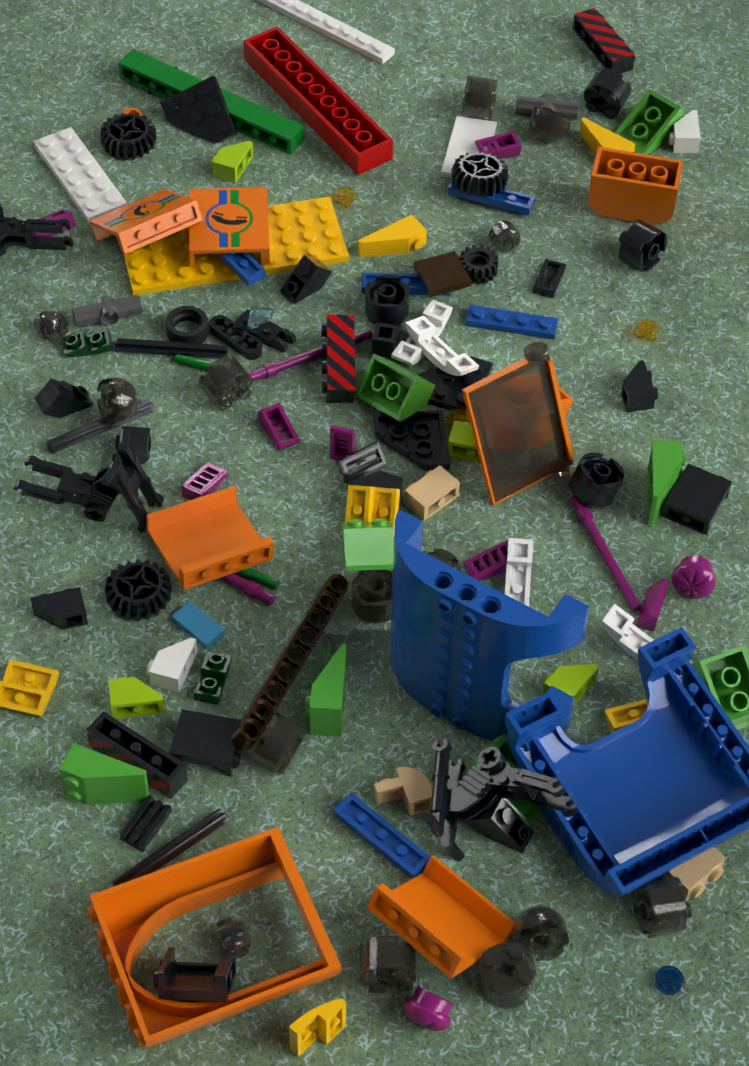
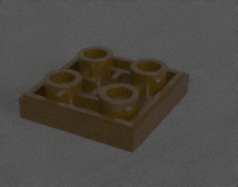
M455 251L414 262V269L429 297L471 287L472 281Z

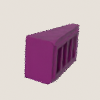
M514 131L475 141L479 153H492V156H499V158L515 157L521 153L522 146ZM484 146H487L489 151H485Z
M280 403L259 410L257 418L279 451L300 443V439ZM274 417H277V418H278V419L273 420V421H271V422H270V420H269V419L274 418ZM279 423L282 424V426L276 428L273 427L274 425H277ZM282 430H286V431H287V432H285V433H282V434H280V435H277V432H280V431H282ZM288 436L291 437L290 440H287L285 442H281L280 440Z
M331 425L330 458L339 460L356 452L357 444L354 430Z
M207 462L181 487L182 497L193 500L213 493L228 475V471ZM211 470V471L217 473V475H214V474H212V473H210V472H208V471Z
M508 541L502 542L464 561L468 574L474 579L481 581L505 573L507 558L504 555L507 557ZM486 561H488L490 567H487V566H486V564H485ZM478 564L482 571L478 572L475 565Z

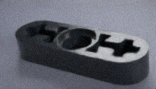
M216 315L211 318L210 332L246 359L255 360L261 357L262 343L259 339L224 315ZM233 335H239L242 337L240 340L230 339V337Z

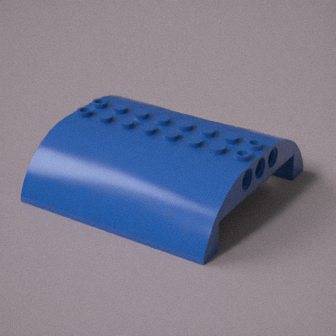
M399 510L394 524L390 660L394 674L403 689L416 702L430 710L434 716L438 718L443 717L451 721L456 728L460 730L465 729L491 741L504 734L507 735L505 713L522 705L514 702L509 697L508 685L511 663L523 659L558 654L581 643L585 636L589 606L565 594L549 617L422 552L423 521ZM551 685L546 693L551 691L565 712L560 724L561 729L564 731L570 725L574 697Z
M682 627L639 647L638 663L647 699L646 712L637 721L606 737L586 745L574 743L566 737L560 727L565 712L551 691L505 713L504 716L508 740L518 769L522 768L552 778H558L566 790L564 796L572 798L579 812L573 816H568L562 811L538 805L581 871L601 890L616 897L631 892L749 828V746L690 663L696 646Z

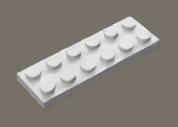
M72 127L33 141L35 149L88 223L92 219L127 205V202Z

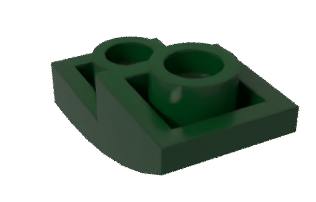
M108 328L86 335L82 330L62 338L64 355L66 357L95 355L113 350L111 333Z
M207 651L201 666L200 678L194 690V700L219 705L228 677L232 656Z

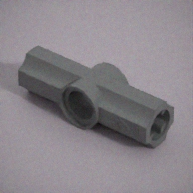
M543 94L540 97L517 95L515 113L537 115L543 121H551L554 117L577 119L579 102L557 100L552 94Z
M139 295L114 299L111 296H102L94 304L72 308L76 327L98 322L107 326L117 323L119 318L142 313Z

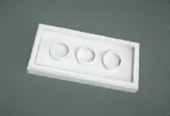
M457 116L441 170V177L452 179L451 169L455 159L459 158L460 155H466L467 152L473 154L474 151L479 153L475 141L495 136L497 122ZM484 146L485 151H489L487 146Z

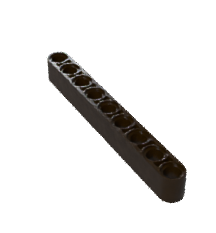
M332 574L317 591L234 729L231 741L237 749H250L264 733L347 592L349 586L344 576Z

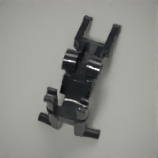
M0 204V256L7 252V247L13 245L45 250H66L65 244L73 247V239L69 236L44 237L36 236L35 232L62 234L64 226L67 230L71 229L69 220L27 219L23 221L15 217H4V211Z
M121 429L119 444L116 448L124 466L111 461L110 465L105 468L101 467L97 475L92 476L87 472H82V474L74 473L70 467L41 460L36 456L30 455L27 456L24 465H33L32 471L61 478L57 489L46 488L24 480H17L13 488L16 491L21 489L22 496H30L59 505L65 502L81 505L85 508L84 515L89 520L98 522L105 520L116 496L122 494L127 507L132 511L139 523L137 528L139 532H144L145 528L147 529L146 515L148 513L143 506V501H140L138 497V488H140L149 506L153 507L154 503H156L158 507H162L164 497L155 491L151 484V479L146 475L136 455L131 452L128 446L130 436L128 429Z
M444 739L442 746L436 740L432 744L436 752L434 774L432 775L433 787L430 810L432 815L426 818V824L436 837H441V845L456 861H461L465 856L464 852L455 843L458 821H468L484 810L490 811L491 807L496 805L495 802L500 800L499 798L528 800L541 806L562 811L568 816H573L579 812L572 798L564 796L566 790L558 778H552L522 768H512L496 747H487L482 750L478 756L479 766L473 765L471 767L472 770H469L467 772L468 775H464L461 781V774L464 772L466 765L461 758L457 759L456 765L450 759L452 746L449 741Z

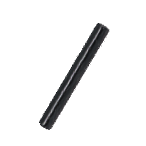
M118 338L115 344L116 351L180 354L212 358H227L228 346L218 344Z
M146 399L50 439L46 442L47 448L51 454L154 412V404L151 399Z
M217 809L114 879L113 886L155 872L228 821L226 813L222 809Z

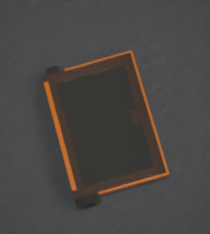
M534 342L527 345L523 350L524 359L462 389L489 500L493 505L555 473L558 476L569 474V466L573 464L572 459L574 456L553 360L550 359L548 346L543 342Z

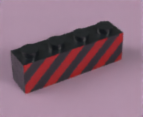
M596 8L574 14L573 30L605 69H612L621 74L633 70L635 61L633 50L625 44L624 40L620 38L614 28L609 25Z
M327 314L326 323L321 325V337H325V342H322L321 355L326 356V361L322 360L321 369L322 374H326V380L322 379V393H326V403H354L356 392L354 315Z
M103 711L86 729L90 747L101 754L146 770L148 785L168 798L172 799L188 781L185 763Z

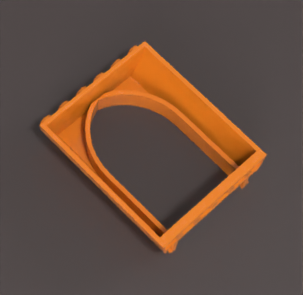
M279 827L89 895L92 906L87 907L92 924L97 923L98 931H96L100 943L98 944L103 959L107 961L108 972L112 983L116 985L120 1005L122 1008H125L130 1031L134 1033L138 1045L142 1046L144 1050L338 976L341 973L342 966ZM284 877L320 957L318 961L229 994L227 1002H178L158 999L157 995L145 990L132 979L136 960L141 950L152 935L165 924L183 914Z

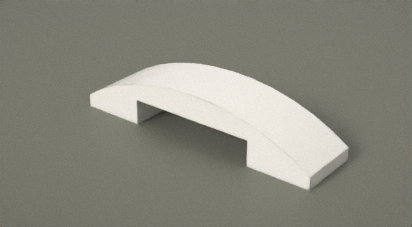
M432 300L422 313V316L437 327L436 336L439 337L451 315L453 307ZM411 336L405 342L401 341L391 354V358L410 366L415 365L425 356L422 353V348L416 346Z
M424 316L405 322V327L416 346L422 348V353L444 372L455 376H462L479 368V365L466 353L456 354L436 336L437 327Z
M509 538L505 595L529 606L534 540Z
M614 604L602 620L601 625L623 650L638 661L639 647L654 641V639L633 625L632 622L635 618Z

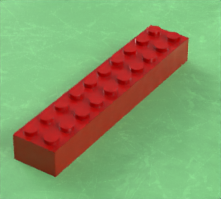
M278 26L243 40L244 60L357 175L393 159V139Z

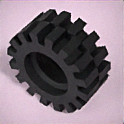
M472 245V249L468 246L459 255V259L472 284L474 281H477V284H481V281H484L486 284L488 280L492 281L494 276H497L498 254L496 255L494 250L490 251L488 246L486 249L483 248L484 245H480V248ZM479 262L485 264V266H474L472 263Z

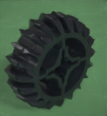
M130 111L129 114L122 112L119 116L114 114L113 118H107V122H104L101 128L100 140L105 152H109L111 157L116 155L118 159L124 157L127 161L128 157H132L135 160L138 155L143 158L144 153L149 154L150 150L154 149L157 134L151 119H147L146 115L140 116L139 112L132 114Z
M474 151L471 154L467 152L466 155H460L459 158L455 159L451 169L452 183L455 184V188L460 189L462 193L467 192L468 196L476 195V197L483 196L486 198L487 195L494 196L495 193L500 194L501 190L505 189L509 178L508 165L505 164L504 160H499V156H492V153L484 154V152L477 153Z
M137 558L134 563L127 560L125 566L118 564L117 570L111 569L104 588L106 602L110 605L113 612L117 611L119 617L126 614L128 620L136 616L137 620L140 621L141 616L145 615L150 619L152 612L155 615H159L160 609H166V602H170L172 592L170 576L166 574L164 567L159 568L157 562L150 565L148 559L145 562H140Z

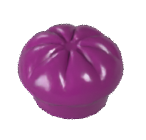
M699 555L686 556L674 569L671 576L674 589L680 595L691 599H701L708 596L716 585V578L711 563Z
M417 985L412 999L404 1001L403 1011L406 1017L413 1023L420 1024L422 1027L432 1031H443L451 1024L452 1020L448 1015L453 1004Z

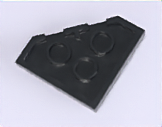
M211 76L160 102L166 119L170 123L218 143L237 135L236 128L215 76Z
M471 356L470 358L479 365V368L465 375H451L438 367L418 373L417 375L436 385L428 404L466 415L467 408L462 389L488 377L493 368V363Z
M443 410L417 411L401 422L386 413H373L375 438L425 471L434 470L438 466H442L445 470H450Z

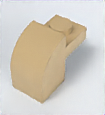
M398 767L396 768L395 778H385L374 784V799L377 805L403 799L409 816L431 810L432 787L430 782L422 772L414 768Z

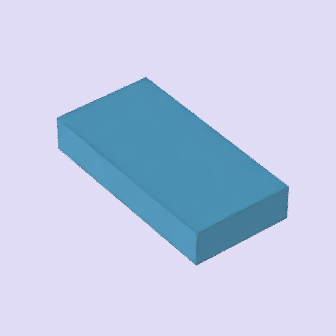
M191 601L172 615V621L192 638H195L206 650L225 635V630Z

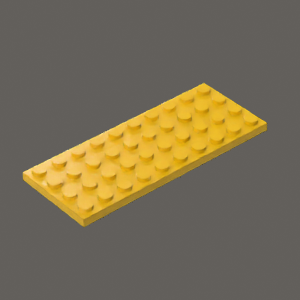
M330 196L268 206L270 264L261 265V252H248L266 270V275L293 271L303 255L319 259L324 265L349 262V254ZM189 227L127 254L123 253L133 295H144L240 278L215 253L195 254V267H190V258L185 257V244H189V242L185 241V229H189Z

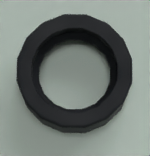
M195 306L177 307L170 311L166 317V335L171 342L203 343L208 337V317L200 308ZM183 321H194L200 325L198 329L191 332H181L174 328L175 325Z

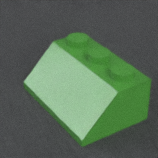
M373 353L356 389L355 396L401 422L427 405L436 385L399 364Z

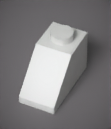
M692 110L674 123L673 132H669L668 144L672 145L673 153H698L701 137L697 110Z
M189 638L158 651L155 659L150 660L147 667L150 685L180 692L197 655L195 638Z

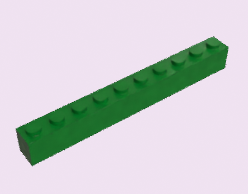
M134 49L118 62L120 79L147 91L149 89L151 93L165 99L203 81ZM221 89L237 132L290 155L304 141V125Z

